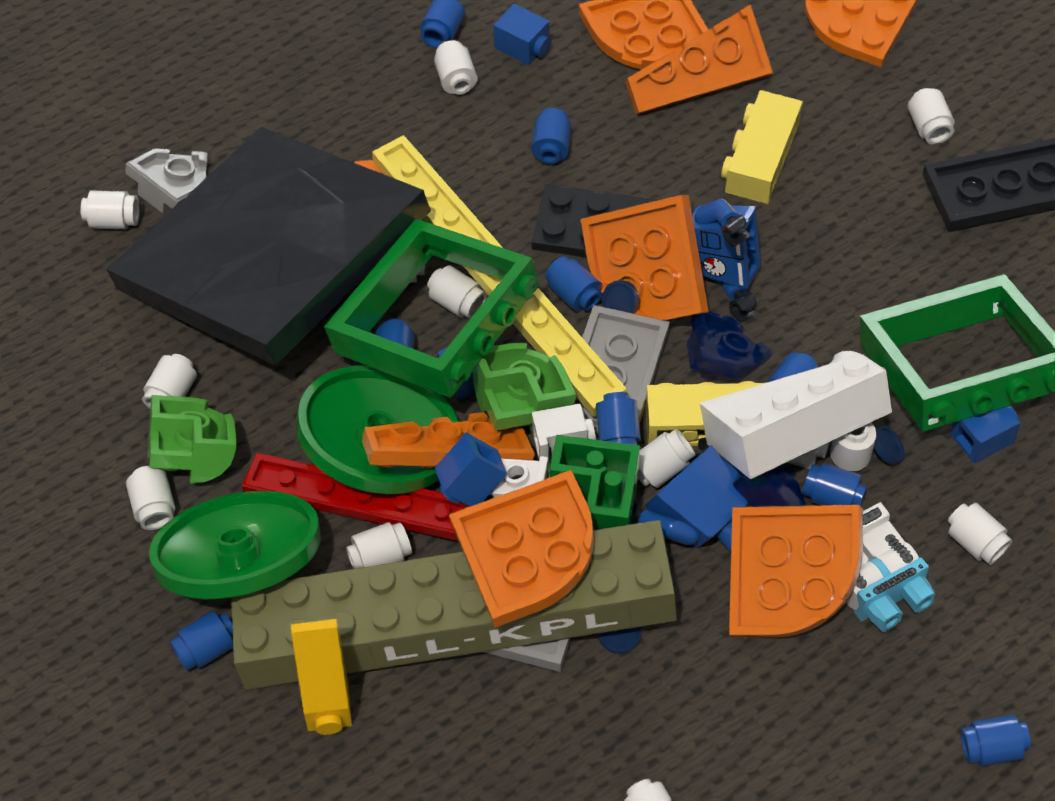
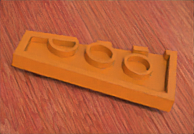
M751 4L628 77L625 83L635 114L639 115L771 75L773 71Z
M485 412L469 414L468 421L452 422L448 417L433 418L429 426L420 427L413 421L364 427L362 439L370 465H379L386 468L394 466L433 468L466 432L497 449L501 459L533 461L535 454L522 426L495 431L490 418H487L488 416Z

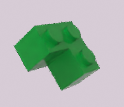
M556 435L550 465V478L570 470L572 471L590 510L593 531L631 525L639 477L640 445Z

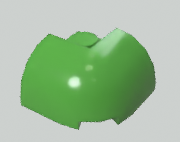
M527 343L493 346L489 354L485 355L472 371L476 398L481 412L487 411L495 431L528 425L533 435L532 412L574 405L577 394L564 366L556 355L549 358L541 352L527 349Z
M151 395L148 433L149 468H161L166 471L189 470L190 484L207 482L220 476L231 465L236 452L235 422L232 414L223 415L221 412L209 408L208 400Z

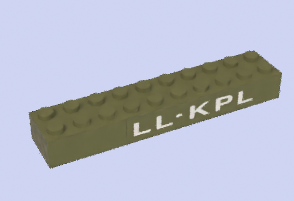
M660 520L594 530L592 557L586 572L577 585L566 596L548 608L494 628L463 552L283 580L253 593L231 597L234 665L245 690L299 681L291 624L336 619L346 672L348 674L677 621L675 593Z

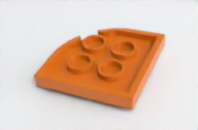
M592 0L579 4V16L595 44L615 61L642 70L709 30L691 0Z
M805 0L804 11L806 18H808L815 30L814 33L825 44L840 53L882 67L919 0Z
M678 195L580 219L591 274L602 283V294L608 284L623 280L632 283L639 293L640 302L635 313L636 315L661 321L709 312L689 195Z
M571 470L449 514L451 525L494 628L541 611L558 602L581 580L592 557L594 546L592 518L586 500Z
M860 505L732 507L729 635L745 638L788 637L807 632L832 617L850 596L860 573L863 553V508Z

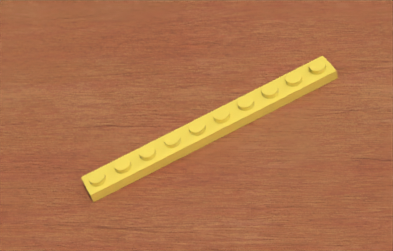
M404 135L372 151L373 162L384 175L424 190L431 212L423 219L425 222L503 248ZM464 266L488 295L492 293L502 280ZM537 288L533 293L534 297L529 299L518 312L513 324L536 351L545 354L549 358L556 355L577 394L576 398L595 417L597 416L596 403L604 401L603 395L612 392L627 393V388L541 290Z

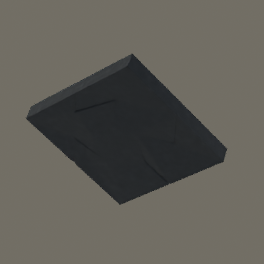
M261 127L195 187L187 198L181 200L106 270L115 287L121 292L276 366L378 264L415 219L423 220L431 212L424 190Z

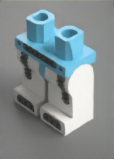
M879 502L863 511L862 564L857 582L846 603L850 608L854 609V613L861 622L869 618L882 632H885L901 621L903 613L895 604L896 602L904 598L913 611L919 613L933 604L936 593L926 579L929 566L922 557H918L912 546L902 539L889 522V512Z

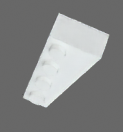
M864 355L851 357L699 403L707 444L709 446L712 445L717 453L749 479L892 413L886 370Z

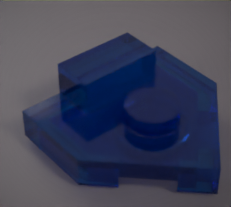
M713 312L692 315L691 317L692 333L687 341L691 369L736 379L763 365L770 359L773 353L761 341L755 344L742 333L744 327L733 317Z
M779 465L752 479H749L740 471L732 483L753 507L806 506L794 469Z

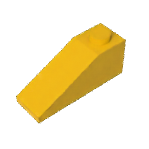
M331 619L291 624L302 705L308 731L316 730L319 734L330 735L340 732L343 727L352 726L348 678L337 620Z

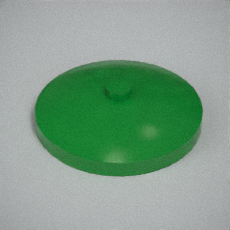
M357 365L330 371L309 385L300 400L296 417V433L298 441L307 457L331 478L347 486L367 492L402 494L423 489L437 482L439 479L435 467L394 466L386 468L379 465H370L362 443L364 427L410 421L423 427L429 426L433 418L448 417L452 422H458L453 408L441 394L367 365Z
M276 491L233 493L197 504L172 518L153 538L149 548V558L156 580L170 592L197 599L230 598L268 588L287 579L303 568L313 558L320 546L321 529L314 508L297 496Z

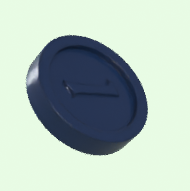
M623 280L614 281L604 289L602 295L603 307L635 314L638 310L640 302L639 293L632 283Z
M880 425L875 428L876 439L874 448L879 456L891 465L902 461L905 457V451L898 435L886 425Z
M634 627L598 633V639L601 645L609 652L616 654L628 653L639 644L641 628Z

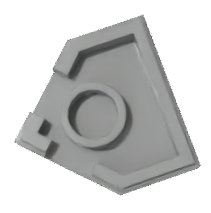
M155 148L126 163V174L138 183V195L164 214L171 208L173 209L181 200L187 198L189 193L206 178L207 152L192 151V156L169 154V149Z

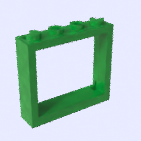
M415 219L324 327L334 353L451 398L462 383L469 379L471 372L481 359L489 354L503 331L512 325L518 312L529 299L534 297L533 293L540 285L531 257ZM432 256L502 279L439 358L369 332Z
M1005 274L860 315V345L864 353L870 360L886 370L889 387L922 431L1055 392V331ZM1004 316L1038 357L929 389L897 347Z

